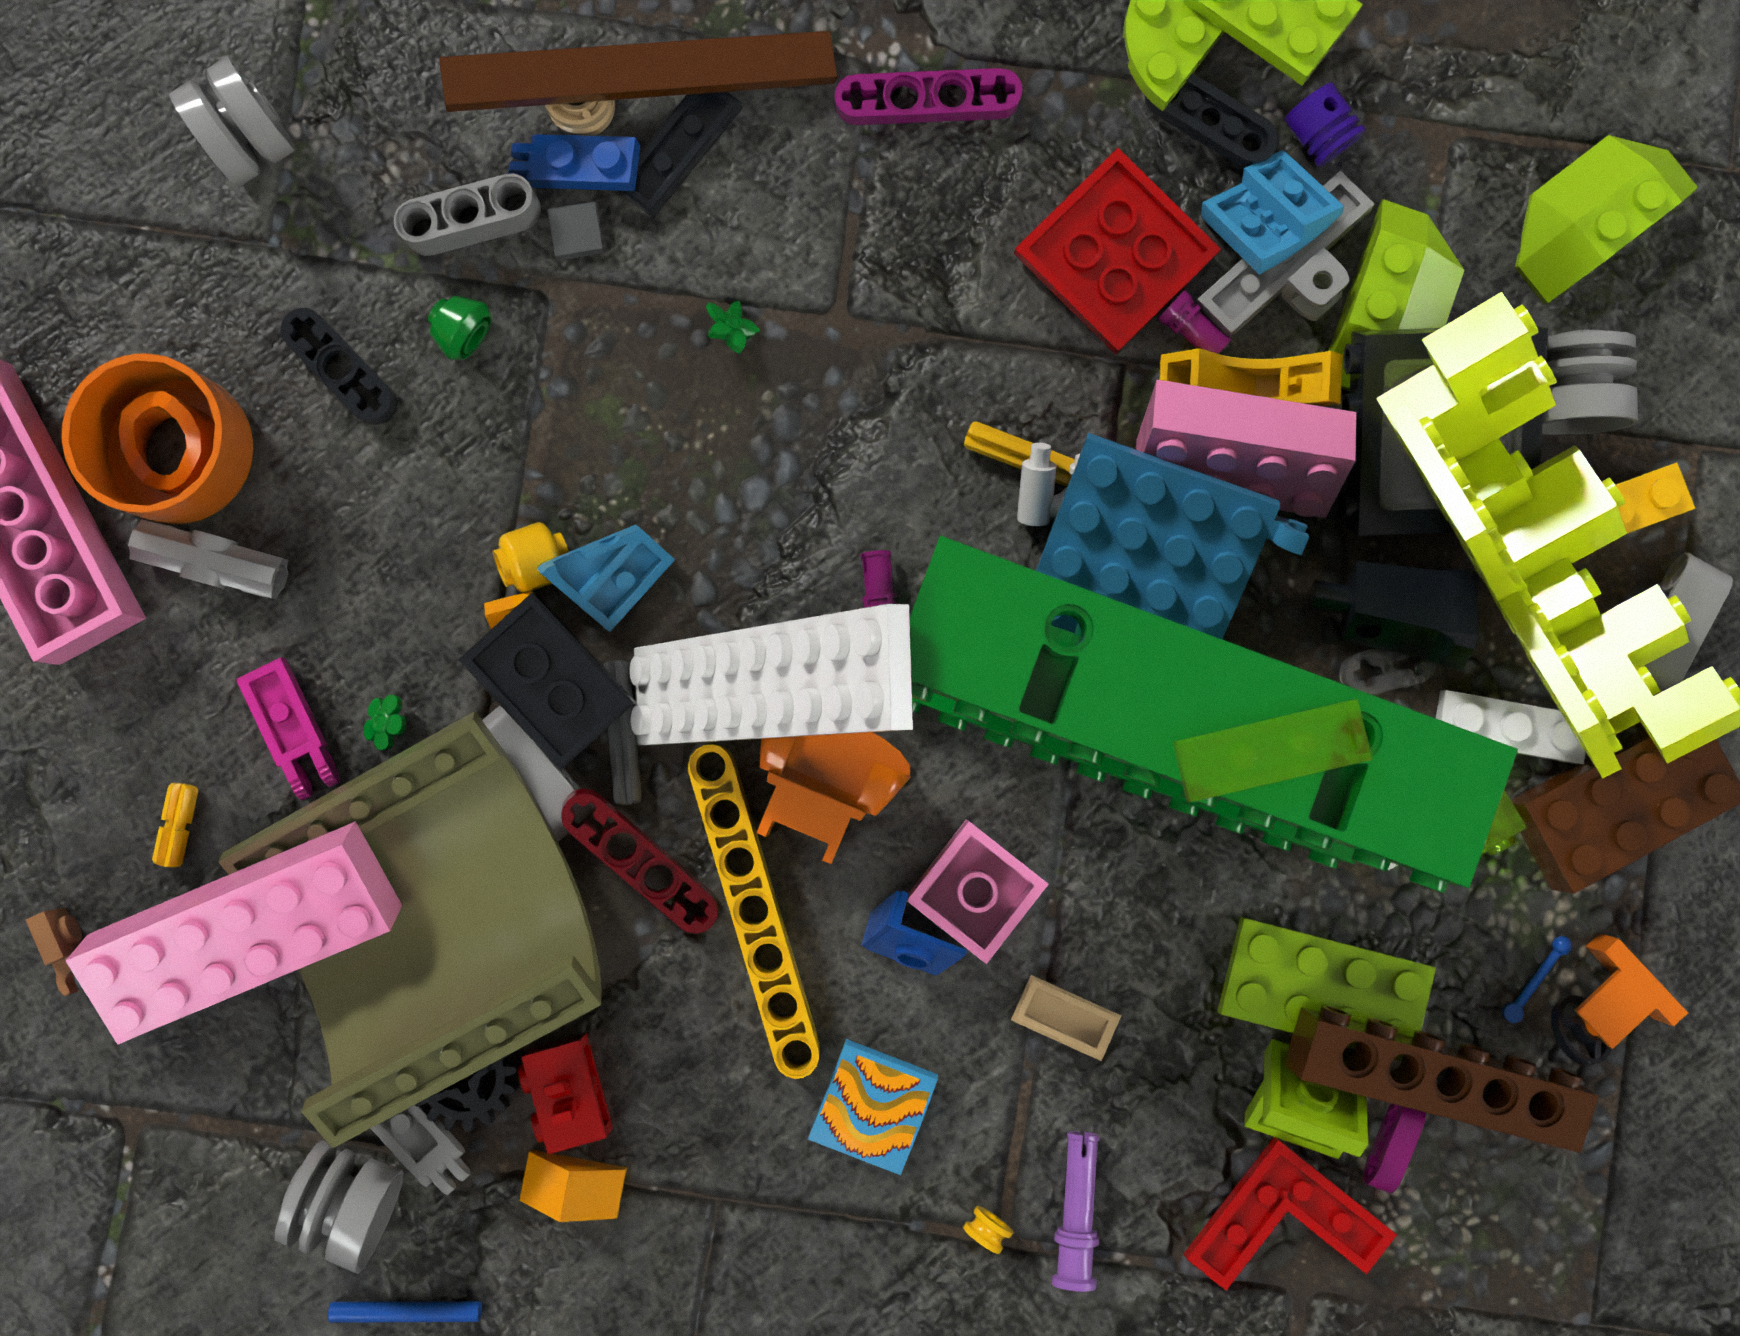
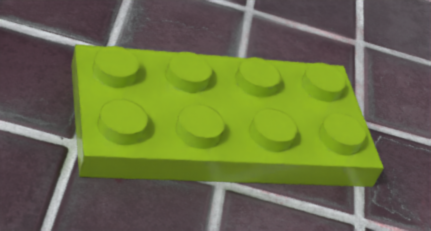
M1240 917L1217 1012L1224 1016L1294 1033L1301 1007L1320 1012L1321 1005H1326L1351 1014V1021L1366 1025L1368 1018L1379 1019L1397 1026V1033L1413 1037L1414 1030H1422L1436 967ZM1352 1042L1346 1047L1356 1049L1357 1042ZM1403 1054L1398 1055L1394 1060L1402 1061Z

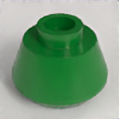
M453 296L449 300L445 298L440 299L430 311L427 321L431 324L430 335L446 358L449 360H464L479 347L490 328L492 317L487 304L484 302Z

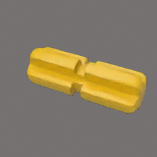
M171 783L168 786L161 819L165 820L164 827L159 826L152 857L154 864L170 868L180 867L183 864L190 832L185 828L187 823H192L198 796L197 787L185 783Z

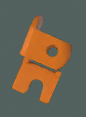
M873 732L761 739L760 768L768 771L767 782L776 787L756 833L766 837L770 834L774 822L785 825L828 843L829 845L822 861L832 864L850 818L861 821L866 813L877 816L911 778L910 764L898 749Z

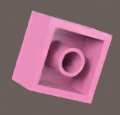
M965 820L910 890L907 902L987 964L1049 884L970 821Z

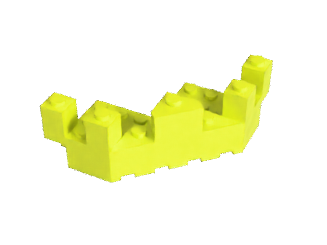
M1500 292L1423 338L1422 341L1433 365L1376 399L1410 460L1422 476L1436 504L1454 530L1472 565L1490 591L1508 626L1523 647L1534 670L1602 779L1622 769L1614 754L1623 749L1616 734L1641 722L1668 764L1740 727V689L1731 677L1722 681L1713 666L1663 692L1660 691L1645 665L1690 642L1685 624L1691 622V618L1679 598L1674 595L1667 599L1658 584L1600 615L1594 600L1596 596L1601 594L1600 589L1586 568L1577 572L1572 564L1627 534L1618 509L1625 504V501L1610 477L1602 482L1600 481L1582 452L1575 445L1531 470L1519 450L1509 454L1500 441V437L1556 406L1550 386L1557 383L1545 359L1541 355L1539 357L1537 355L1531 337L1539 333L1531 315L1523 305L1513 309L1504 294Z

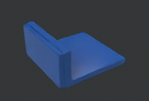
M896 890L870 912L861 946L869 951L893 959L905 967L922 970L935 976L966 956L967 950L901 925L909 893Z

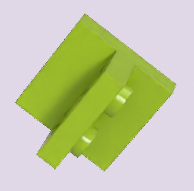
M1271 1039L1264 1051V1080L1245 1111L1244 1127L1339 1159L1343 1152L1360 1157L1368 1146L1367 1097L1301 1080L1284 1065L1290 1045Z

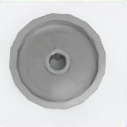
M228 55L207 68L208 82L220 100L219 102H216L201 84L192 80L187 81L169 93L172 103L194 137L222 173L237 188L260 174L259 163L247 143L250 142L265 160L272 163H277L296 151L293 142L279 122L281 120L258 86L248 79L240 67Z

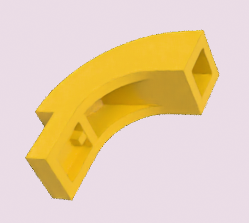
M1198 348L1161 354L1159 380L1316 406L1341 404L1343 354L1325 351L1286 358L1247 359L1220 355Z

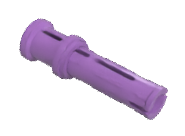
M1068 1131L1067 1133L1068 1152L1063 1226L1058 1227L1054 1237V1241L1059 1244L1058 1270L1056 1274L1052 1275L1051 1284L1059 1289L1069 1291L1096 1290L1097 1280L1092 1277L1093 1250L1094 1247L1099 1246V1236L1097 1231L1092 1229L1097 1149L1100 1135L1084 1131L1083 1152V1135H1080V1131Z

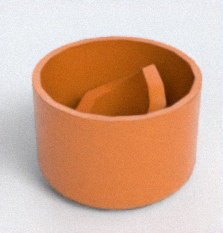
M157 354L125 355L110 360L96 368L86 376L72 394L62 423L64 456L71 473L81 487L92 497L109 507L163 524L175 525L197 522L222 510L242 489L253 461V436L250 424L234 397L223 387L188 366L169 357ZM173 417L177 420L185 434L186 450L178 469L170 475H161L155 472L148 463L146 457L147 441L159 424Z

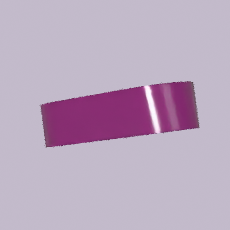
M1390 1103L1365 1164L1363 1173L1365 1184L1390 1194L1396 1191L1404 1177L1423 1130L1426 1112Z

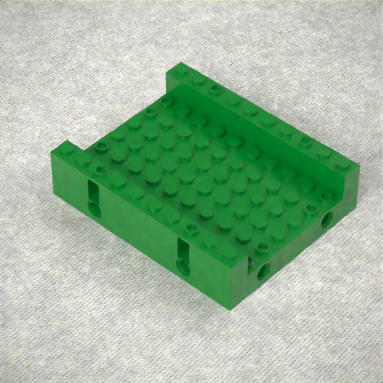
M941 535L909 617L913 713L919 714L921 706L939 712L937 721L947 726L965 731L967 724H972L986 730L983 739L1007 748H1011L1015 740L1032 747L1029 756L1056 766L1060 758L1078 764L1077 774L1104 783L1106 775L1125 781L1122 788L1125 792L1150 800L1152 793L1155 792L1171 798L1168 806L1171 809L1193 817H1197L1199 809L1217 815L1215 825L1242 835L1245 827L1252 828L1264 833L1261 842L1288 852L1292 844L1310 850L1307 859L1333 869L1337 868L1339 861L1354 865L1355 862L1384 872L1388 871L1390 863L1412 870L1409 878L1410 882L1445 894L1448 884L1470 888L1518 749ZM1067 615L1074 618L1078 622L1075 632L1072 633L1052 626L1051 622L1054 617ZM1347 720H1352L1361 729L1362 736L1342 733L1340 728Z

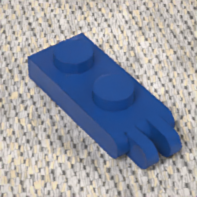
M535 134L531 136L530 143L512 144L510 155L515 159L526 161H511L508 174L514 173L522 176L534 188L635 191L641 145L636 137Z

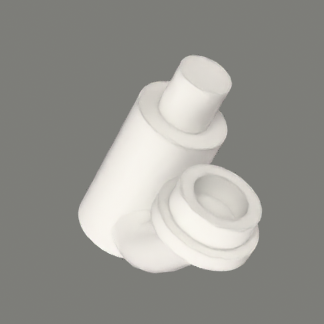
M1033 443L1031 445L1030 459L1022 462L1017 520L1030 526H1044L1049 524L1052 518H1056L1067 489L1066 487L1061 493L1054 495L1057 465L1050 461L1051 446L1046 443ZM1077 454L1075 456L1074 463L1070 465L1071 475L1073 474L1074 468L1076 466L1080 454Z

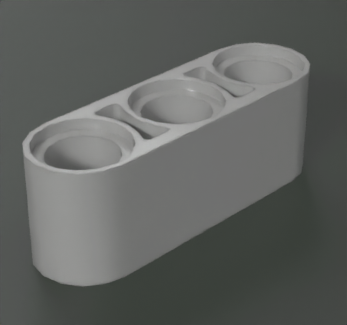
M514 173L503 174L410 199L402 203L396 210L394 227L398 235L415 253L430 256L525 231L538 222L541 215V204L526 179ZM519 194L526 196L525 203L521 208L515 211L505 210V204L510 197ZM468 207L479 209L477 217L473 221L465 224L458 222L459 216L464 209ZM426 219L431 220L430 229L426 234L412 236L413 227L417 222Z
M1687 552L1681 554L1672 563L1659 585L1667 599L1674 595L1679 598L1691 618V622L1685 624L1690 642L1645 665L1661 692L1683 681L1733 584L1732 576Z
M499 705L482 721L523 778L559 842L569 833L563 826L561 819L562 804L570 793L581 788L564 768L560 770ZM589 802L584 807L578 803L573 805L572 807L575 810L573 821L579 824L591 815L594 804Z

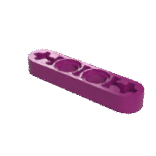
M1002 68L871 73L846 76L837 85L834 98L837 114L843 121L852 125L995 120L1008 118L1016 112L1020 105L1023 88L1021 80L1014 72ZM951 84L961 87L966 95L965 101L957 107H947L940 101L938 96L943 87ZM973 84H980L979 94L993 93L994 87L997 84L1003 85L1006 93H1013L1007 95L1006 102L1002 104L997 103L995 95H980L979 106L972 105L974 97ZM903 86L913 89L918 96V101L909 109H899L894 106L890 98L895 89ZM876 88H884V109L877 110ZM854 90L861 91V97L864 99H874L862 101L861 109L858 110L852 109L850 101H843L850 99L851 91Z

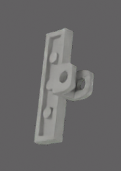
M1341 170L1323 185L1327 191L1344 205L1343 214L1326 230L1301 250L1260 275L1242 258L1197 299L1196 305L1201 307L1200 310L1226 336L1231 338L1281 292V297L1298 314L1310 321L1320 319L1341 299L1342 290L1349 283V276L1342 264L1328 250L1368 215L1375 204Z

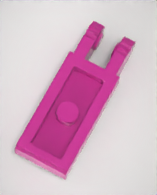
M280 657L237 678L240 690L276 766L282 768L299 800L303 801L313 795L311 782L302 766L297 762V760L303 757L311 756L320 778L327 786L331 787L340 783L341 778L332 756L325 749L328 745L287 659Z

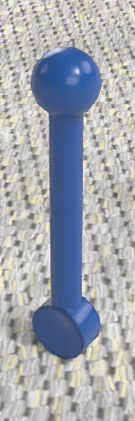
M1559 936L1553 940V950L1514 1003L1509 1002L1502 1007L1501 1014L1506 1021L1518 1023L1523 1019L1524 1011L1522 1008L1561 955H1567L1571 952L1572 942L1568 937Z

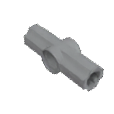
M141 519L137 527L132 530L128 543L130 549L129 559L178 572L182 578L225 589V586H229L264 598L269 597L277 600L279 593L285 587L288 577L287 559L237 546L238 542L198 530H193V533L151 520Z

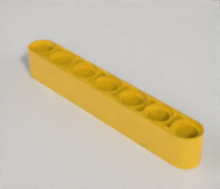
M714 744L703 745L690 756L688 773L774 1062L778 1070L786 1077L793 1079L804 1078L810 1075L817 1067L820 1056V1042L758 834L756 833L737 764L732 753L725 747ZM711 752L718 753L725 762L724 774L716 781L704 778L699 767L701 759ZM722 800L732 801L739 809V820L732 828L721 827L714 819V808ZM741 847L747 849L752 854L754 866L750 873L739 875L730 870L727 858L734 848ZM758 896L765 900L768 905V915L764 920L753 922L744 917L741 905L746 897ZM763 944L775 945L780 949L783 961L775 969L763 968L756 960V949ZM778 992L789 993L797 1002V1010L789 1016H779L772 1011L770 998ZM799 1040L806 1043L811 1050L812 1056L802 1064L790 1062L784 1054V1047L789 1042Z

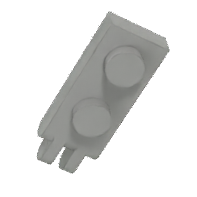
M425 1104L421 1106L413 1105L370 1128L419 1183L425 1187L434 1183L441 1192L449 1195L456 1188V1184L445 1172L447 1169L460 1181H464L471 1174L469 1167L460 1158L465 1153L464 1147L449 1130L445 1129V1126L438 1118L431 1122L427 1120L430 1109Z

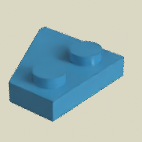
M635 524L544 562L537 570L606 630L611 632L675 559Z

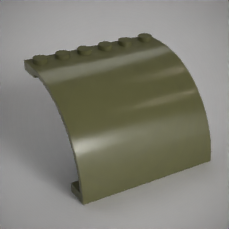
M476 711L224 851L218 861L229 875L356 821L402 904V908L391 931L298 969L320 1022L330 1065L332 1083L331 1086L305 1099L301 1112L332 1149L601 1005V978L597 950L588 916L572 872L534 796Z

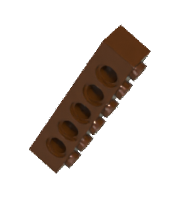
M1321 1005L1320 1012L1301 1007L1284 1063L1301 1080L1570 1151L1582 1152L1599 1096L1581 1085V1076L1557 1067H1551L1550 1074L1536 1070V1064L1512 1055H1506L1504 1062L1490 1058L1491 1053L1468 1043L1461 1042L1459 1049L1444 1046V1039L1419 1030H1414L1413 1037L1397 1033V1026L1375 1018H1368L1366 1025L1350 1020L1351 1014L1331 1006ZM1352 1042H1357L1354 1054L1342 1060V1054L1346 1046ZM1403 1054L1400 1066L1394 1071L1389 1072L1392 1060L1398 1055ZM1448 1067L1445 1079L1436 1084L1440 1071ZM1494 1080L1492 1089L1483 1095L1486 1084ZM1539 1092L1537 1101L1529 1107L1531 1098Z

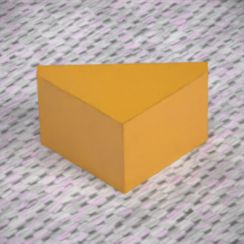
M530 1150L519 1201L558 1222L617 1219L627 1167L553 1153L548 1155L547 1152Z

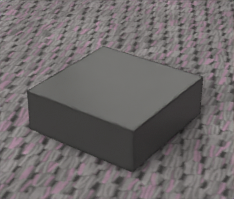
M596 202L547 209L554 255L557 261L605 253Z

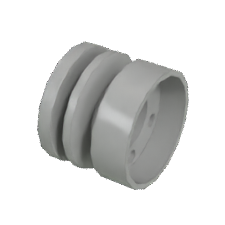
M1576 330L1548 336L1546 362L1557 380V383L1551 385L1550 388L1556 406L1543 413L1542 434H1595L1625 429L1638 424L1637 387L1613 383L1614 380L1637 372V360L1628 358V356L1636 353L1635 335L1620 331Z
M322 1139L316 1143L307 1155L287 1188L275 1229L274 1241L290 1248L299 1239L298 1250L309 1255L316 1249L325 1235L329 1236L325 1260L328 1263L359 1274L372 1257L391 1218L403 1183L404 1172L399 1168L371 1158L364 1164L356 1177H353L355 1153L352 1150L344 1149L336 1157L337 1147L332 1149Z

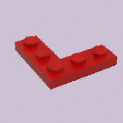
M1273 1137L1183 1254L1189 1262L1224 1290H1227L1287 1211L1366 1275L1397 1234L1279 1139Z

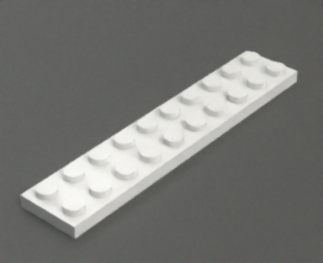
M884 604L634 648V657L630 663V679L632 684L635 685L636 703L631 712V727L636 735V745L913 730L909 604Z

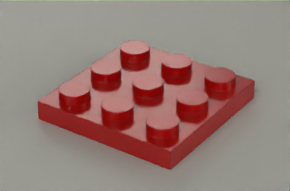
M1117 148L1015 248L1014 255L1117 355L1219 254L1221 248L1136 164Z

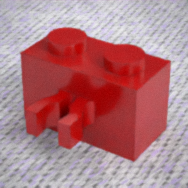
M587 1033L532 1048L521 1056L523 1064L518 1066L519 1081L525 1094L531 1093L536 1110L535 1113L531 1114L532 1129L537 1142L545 1143L548 1155L605 1139L609 1135L613 1126Z

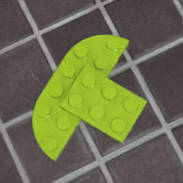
M1130 0L1123 27V38H1125V47L1129 59L1128 67L1143 94L1156 107L1164 111L1190 75L1197 69L1226 32L1303 86L1357 16L1363 4L1357 0Z

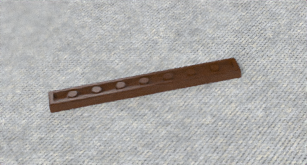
M830 31L439 57L446 112L835 84L837 79Z

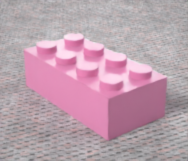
M1156 380L1136 440V450L1280 501V511L1296 513L1303 517L1316 516L1326 518L1355 463L1356 412Z

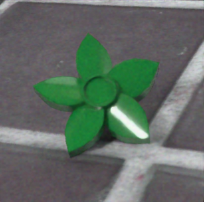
M740 301L732 303L726 312L714 303L709 302L706 305L710 317L716 322L708 330V337L725 340L729 349L738 354L743 351L746 340L752 338L760 331L752 321L744 318L741 319L742 308Z

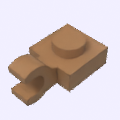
M66 907L43 911L26 919L45 966L52 964L55 970L58 990L64 996L79 992L74 982V974L66 963L67 958L82 940V930L77 920L68 914Z

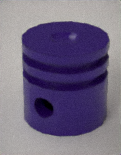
M1332 82L1314 91L1296 105L1284 118V121L1304 148L1310 147L1307 151L1310 157H1317L1314 161L1317 167L1323 166L1340 155L1367 131L1363 124L1357 126L1360 120L1356 115L1350 116L1352 109Z

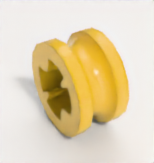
M976 1206L973 1210L975 1219L972 1222L966 1221L963 1229L980 1245L993 1253L1000 1254L1003 1250L1001 1241L1004 1238H1011L1014 1232L995 1214L981 1206Z

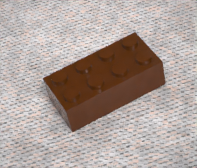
M1645 728L1619 741L1623 749L1614 754L1622 768L1621 770L1602 779L1591 759L1587 758L1584 760V764H1576L1504 803L1551 890L1575 894L1739 805L1740 781L1718 741L1715 739L1667 764Z

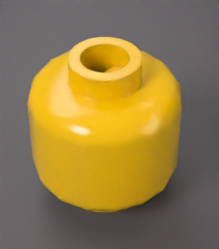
M541 522L533 523L501 535L498 543L499 549L492 551L497 570L506 587L513 585L521 593L553 584L537 568L542 563L569 552L562 534L558 532L552 535L549 528Z

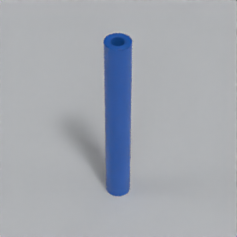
M481 1301L331 1302L328 1309L329 1323L480 1322L482 1303Z

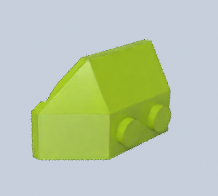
M1608 135L1529 196L1521 236L1520 252L1517 255L1515 269L1545 306L1674 209L1698 187L1669 150Z
M1385 199L1380 201L1328 351L1343 354L1344 359V349L1346 344H1351L1352 331L1442 328L1446 325L1465 270L1429 215ZM1406 359L1388 362L1384 369V386L1430 364L1432 360ZM1343 360L1341 388L1350 391V374H1346Z

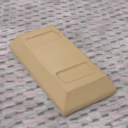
M1030 975L1011 1021L1102 1061L1121 1015Z

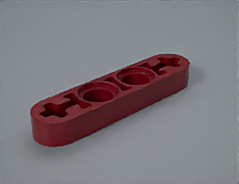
M579 789L566 797L562 804L561 819L563 826L573 837L682 930L698 934L707 931L713 926L717 919L718 908L715 896L703 883L599 793L591 789ZM589 802L594 804L593 816L603 826L608 817L615 821L604 828L598 841L591 838L597 834V828L586 819L582 820L579 824L573 821L575 810L572 806L576 803L582 807L588 805ZM620 832L631 835L636 841V848L633 853L624 858H617L611 855L607 849V842L610 837ZM654 865L668 867L673 873L671 883L666 888L660 890L650 888L644 881V875L650 867ZM682 882L688 884L682 890L683 895L691 902L696 904L701 899L705 900L703 907L706 914L702 918L696 914L692 915L689 919L685 917L687 914L686 906L676 896L672 904L666 902L676 895Z

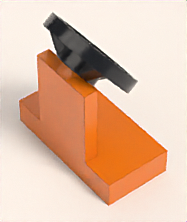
M1599 933L1585 947L1608 970L1611 976L1587 999L1582 996L1573 995L1558 1001L1551 1013V1026L1559 1047L1571 1060L1583 1066H1593L1605 1061L1610 1055L1611 1049L1620 1043L1648 1015L1654 1020L1675 1026L1688 1012L1619 938ZM1573 1003L1578 1005L1574 1010L1578 1015L1575 1017L1562 1016L1566 1004ZM1563 1026L1571 1029L1574 1038L1586 1046L1591 1058L1580 1054L1571 1045Z

